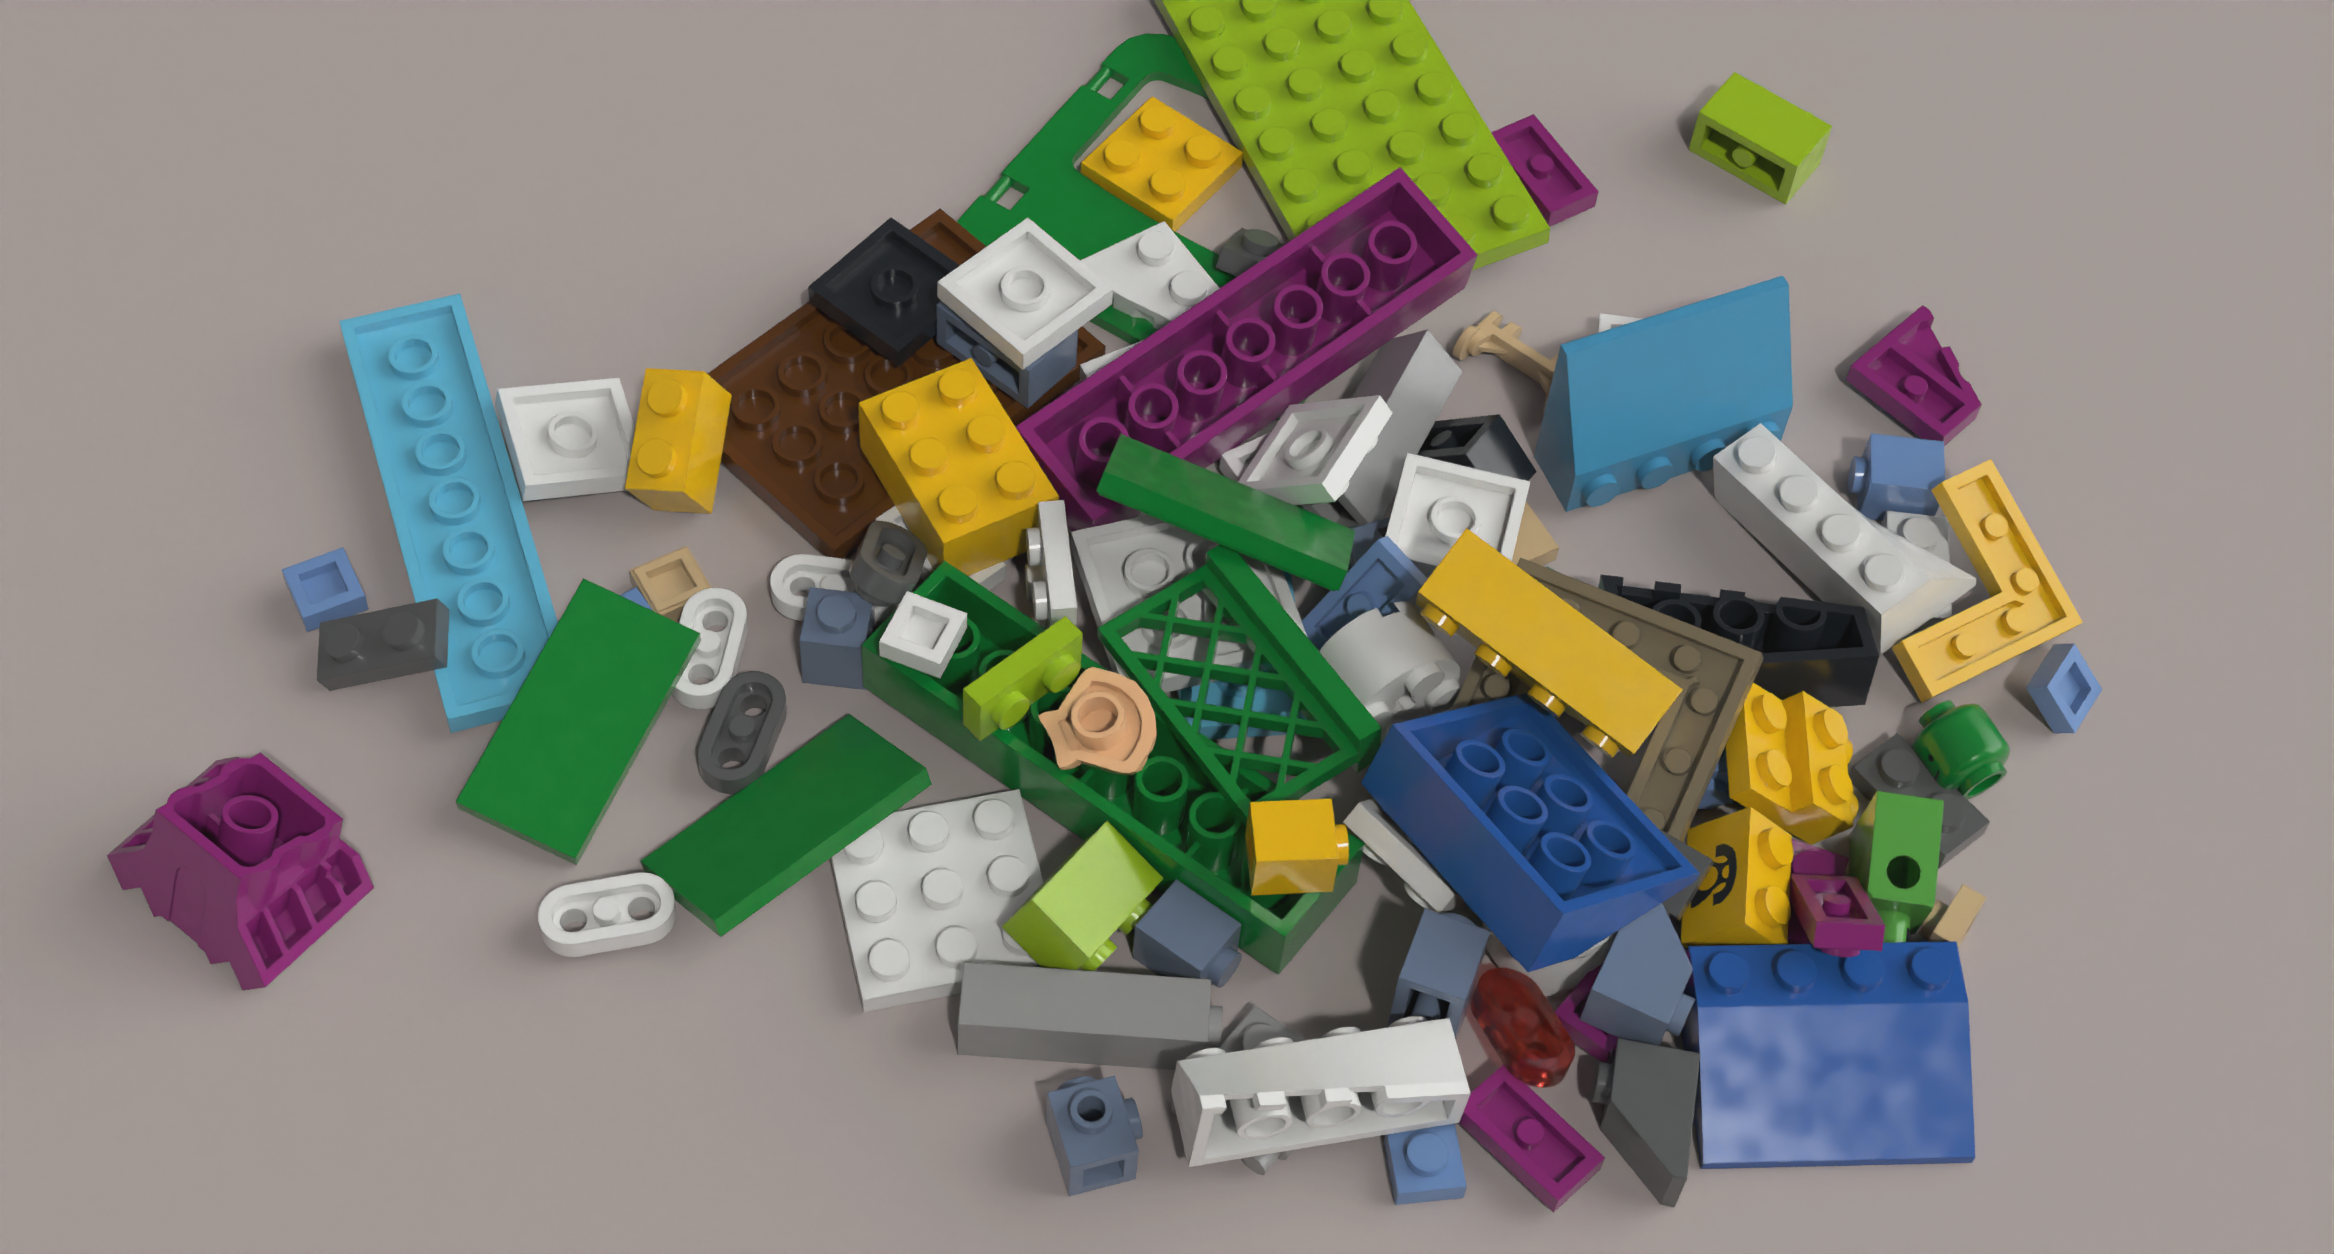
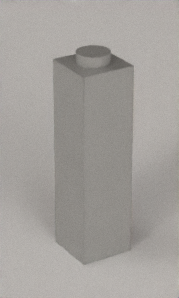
M1428 329L1393 338L1380 347L1352 398L1380 395L1393 414L1378 435L1375 447L1365 455L1350 478L1349 486L1343 495L1335 502L1301 505L1305 510L1350 529L1382 519L1398 490L1407 453L1418 454L1463 372Z
M964 962L958 1017V1055L1175 1070L1177 1061L1185 1060L1194 1052L1207 1049V1047L1220 1048L1223 1006H1210L1211 980Z

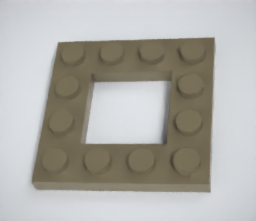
M1520 557L1517 564L1518 567L1683 689L1658 722L1627 792V796L1657 828L1683 842L1763 662L1762 652ZM1475 657L1452 710L1528 693L1531 687L1511 672L1505 678Z

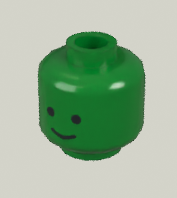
M1947 700L1934 706L1920 717L1919 723L1922 729L1914 738L1912 747L1935 781L1942 788H1956L1966 799H1971L1993 787L2006 775L2007 771L2003 765L2010 755V747L1981 706L1972 703L1955 707L1951 700Z

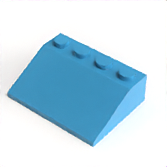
M1784 276L1560 345L1534 458L1566 512L1586 505L1591 507L1601 506L1611 501L1617 495L1642 487L1644 489H1653L1661 486L1672 477L1694 470L1701 472L1713 469V456L1760 423L1780 441L1782 440L1793 407L1789 284Z

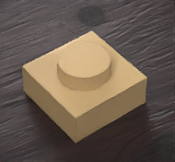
M1962 884L1949 906L1940 900L1936 901L1918 934L1926 938L1928 942L1957 941L1959 948L1987 897Z

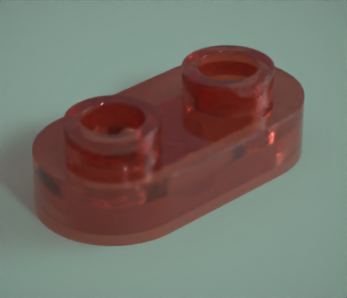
M1494 968L1486 971L1478 981L1470 1006L1474 1017L1504 1066L1516 1079L1527 1085L1541 1088L1558 1085L1564 1080L1575 1057V1045L1569 1033L1539 986L1530 977L1509 968Z

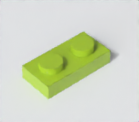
M1064 616L963 689V725L979 741H982L998 728L1005 730L1014 726L1023 718L1029 706L1049 691L1057 693L1065 689L1076 678L1081 669L1083 633Z

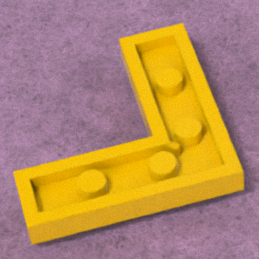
M1991 459L1941 482L1931 490L1991 598L1916 633L1892 647L1921 703L2052 640L2083 623Z

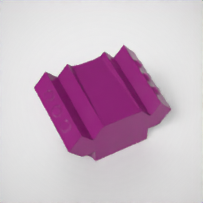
M258 753L251 758L232 757L216 760L189 785L173 792L169 796L167 804L156 809L155 814L107 855L122 890L141 888L153 916H162L168 922L171 921L194 940L198 947L205 952L210 964L230 962L242 990L265 988L374 889L360 855L340 839L343 819L262 753Z

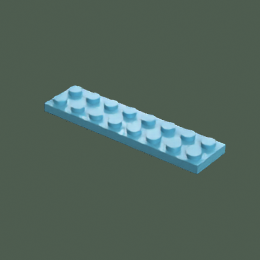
M461 294L341 320L339 323L415 603L437 598L449 609L447 667L434 670L450 732L454 733L501 721L558 621Z

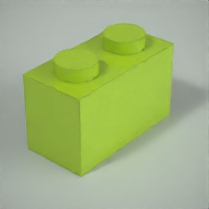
M1733 72L1699 111L1689 150L1786 205L1820 165L1832 125L1770 92L1763 86Z
M1106 821L1069 855L1001 927L1042 968L1077 970L1080 967L1083 971H1095L1117 948L1109 937L1117 929L1124 935H1127L1135 928L1137 923L1153 906L1146 897L1164 878Z

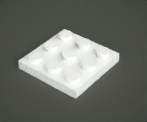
M1150 515L1072 531L1070 544L1098 628L1206 565V552L1219 545ZM1238 552L1307 636L1283 570ZM1202 590L1180 603L1177 617L1213 623L1216 606ZM1169 610L1166 611L1165 613L1161 614V615H1166V616H1168ZM1224 617L1222 624L1230 625ZM1139 627L1122 637V639L1131 651L1159 655L1164 631ZM1173 633L1168 657L1205 662L1210 638ZM1219 640L1214 664L1251 669L1254 653L1247 644ZM1105 647L1112 671L1129 678ZM1261 663L1260 671L1267 670ZM1146 669L1154 678L1156 671ZM1165 672L1161 689L1166 693L1201 684L1202 678Z
M1020 789L893 812L830 858L863 1012L961 994L964 962L1041 967L1001 927L1043 884Z

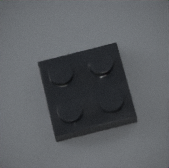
M890 217L808 286L809 302L899 367L937 334L936 305L941 301L937 297V282L960 265Z

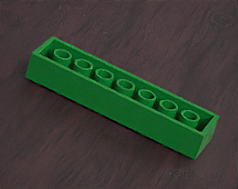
M946 561L913 592L919 596L967 613V629L941 678L880 656L879 641L896 610L861 645L864 688L1011 790L1020 789L1021 797L1083 840H1086L1108 821L1164 878L1155 887V890L1164 894L1177 879L1241 923L1238 947L1278 975L1357 883L1365 843L1348 833V864L1338 865L1333 892L1251 896L1245 840L1246 825L1154 708L1157 737L1153 750L1149 753L1141 771L1134 775L1123 776L1108 773L1085 764L1070 770H1061L1057 764L1052 740L1038 715L1058 710L1080 675L1086 669L1096 667L1106 670L1083 653L1081 655V669L1076 678L1065 689L1057 693L1049 691L1031 704L1023 718L1014 726L1005 730L998 728L982 741H979L963 725V689L1045 631L1046 628ZM1199 733V737L1203 740L1206 746L1222 748L1221 746H1219L1203 734ZM1222 764L1230 775L1232 766ZM1240 767L1237 785L1251 802L1259 800L1276 789L1277 784L1258 771Z

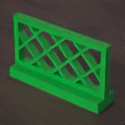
M1219 544L1206 552V565L1098 628L1099 640L1128 677L1134 680L1148 696L1151 706L1246 826L1251 801L1237 785L1240 767L1279 773L1276 789L1255 802L1297 800L1351 766L1357 773L1368 767L1380 748L1382 727L1235 550ZM1202 590L1216 606L1213 623L1177 617L1180 603ZM1169 610L1168 616H1166V615H1161V614H1163V613H1165L1166 611ZM1224 617L1230 625L1222 624ZM1139 627L1164 631L1159 655L1131 651L1122 637ZM1173 633L1210 638L1205 662L1168 657ZM1219 640L1247 644L1254 653L1252 668L1244 669L1214 664ZM1261 663L1268 672L1260 671ZM1146 669L1156 671L1154 678ZM1165 672L1202 678L1197 702L1169 698L1161 689ZM1210 680L1248 685L1243 710L1206 704ZM1256 687L1285 691L1293 701L1290 717L1252 711ZM1299 710L1303 713L1307 720L1298 719ZM1184 717L1193 718L1192 727ZM1202 719L1240 725L1235 750L1206 746L1199 737ZM1248 727L1285 732L1286 738L1282 758L1244 752ZM1295 734L1323 738L1334 752L1319 763L1290 759ZM1222 764L1232 766L1230 775ZM1287 775L1296 776L1286 782Z

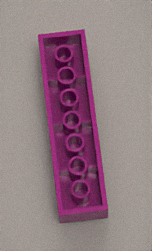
M1399 167L1017 425L1016 429L1059 495V500H1064L1067 526L1071 531L1135 518L1142 512L1101 496L1096 491L1120 434L1200 467L1207 468L1220 459L1222 454L1236 448L1282 416L1289 405L1299 404L1465 289L1478 254L1404 170Z

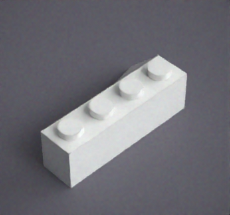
M1761 423L1713 456L1715 500L1823 602L1864 607L1879 655L1883 654L1976 586L1977 578L1859 512Z
M1421 1016L1402 1018L1393 1022L1388 1028L1363 1032L1356 1027L1337 1028L1327 1032L1321 1038L1293 1042L1292 1039L1285 1037L1272 1038L1259 1043L1253 1049L1226 1053L1219 1048L1203 1049L1192 1053L1185 1060L1177 1061L1171 1087L1188 1167L1459 1123L1471 1094L1450 1018L1427 1021L1425 1017Z

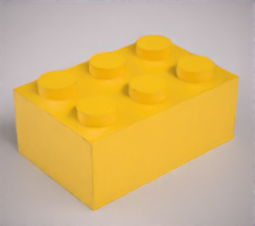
M972 358L859 402L860 448L911 533L917 536L926 546V558L934 571L946 561L969 576L1027 552L1026 528H1037L1038 502L1058 501L1059 495Z

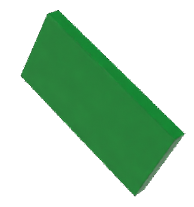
M1120 434L1096 490L1099 492V495L1334 592L1335 590H1340L1348 572L1355 530Z
M583 578L457 798L456 805L458 809L577 865L700 644V633Z
M848 714L640 862L645 873H651L664 879L672 889L675 901L718 936L722 937L927 789L932 783L926 767Z

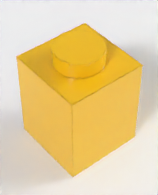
M1332 798L1250 802L1245 840L1251 896L1333 892L1338 865L1348 864L1349 842L1346 825L1335 824Z

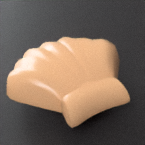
M1096 667L1088 668L1080 675L1058 710L1038 715L1052 740L1057 764L1061 770H1070L1085 764L1108 773L1123 776L1134 775L1143 769L1149 753L1153 750L1157 737L1155 713L1148 696L1134 680L1118 673Z

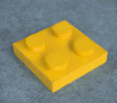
M1152 96L1081 162V173L1159 223L1165 221L1170 229L1176 232L1242 168L1243 152Z

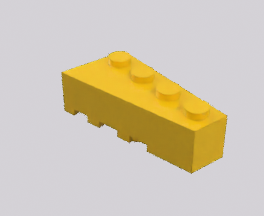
M1467 528L1418 591L1416 605L1423 609L1420 613L1423 618L1447 636L1452 638L1456 633L1477 648L1473 654L1505 678L1511 672L1529 685L1531 689L1527 695L1555 717L1559 718L1565 711L1586 727L1580 735L1610 758H1613L1618 751H1621L1628 757L1634 755L1683 690Z

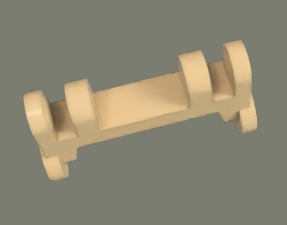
M1492 311L1476 327L1470 325L1464 330L1454 346L1453 356L1459 360H1464L1470 354L1477 356L1483 352L1492 353L1540 383L1546 394L1545 402L1547 403L1559 353L1549 360L1519 341L1518 338L1521 335L1522 327L1512 321L1500 329L1499 326L1503 316L1496 311Z

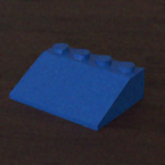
M1527 693L1392 724L1361 781V784L1381 805L1386 815L1396 822L1422 852L1424 858L1441 873L1463 898L1467 907L1478 915L1506 947L1508 953L1527 972L1577 957L1693 884L1700 874L1548 711L1533 701Z
M1957 941L1883 943L1882 951L1860 950V954L1853 957L1829 955L1822 952L1819 948H1813L1812 944L1688 947L1686 955L1693 967V971L1683 993L1695 998V1001L1681 1033L1684 1050L1700 1053L1694 1124L1701 1169L1972 1163L1974 1161L1975 1136L1969 1002Z

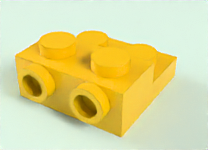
M1753 683L1726 743L1729 798L1746 808H1754L1782 829L1810 845L1853 828V820L1857 815L1859 803L1857 797L1853 794L1852 781L1848 775L1847 765L1853 755V745L1848 739V731L1843 716L1804 691L1781 700Z

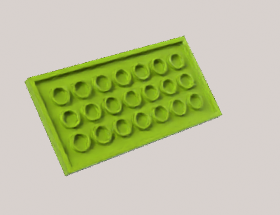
M1154 0L1237 149L1243 152V159L1289 241L1401 167L1478 254L1472 271L1549 243V225L1409 0Z

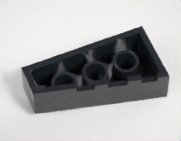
M1600 575L1599 589L1762 652L1764 659L1753 683L1781 700L1804 691L1828 707L1866 704L1879 653L1864 607L1780 597L1775 605L1755 602L1745 597V592L1720 589L1718 598L1681 593V584L1655 581L1654 589L1623 586L1624 577Z

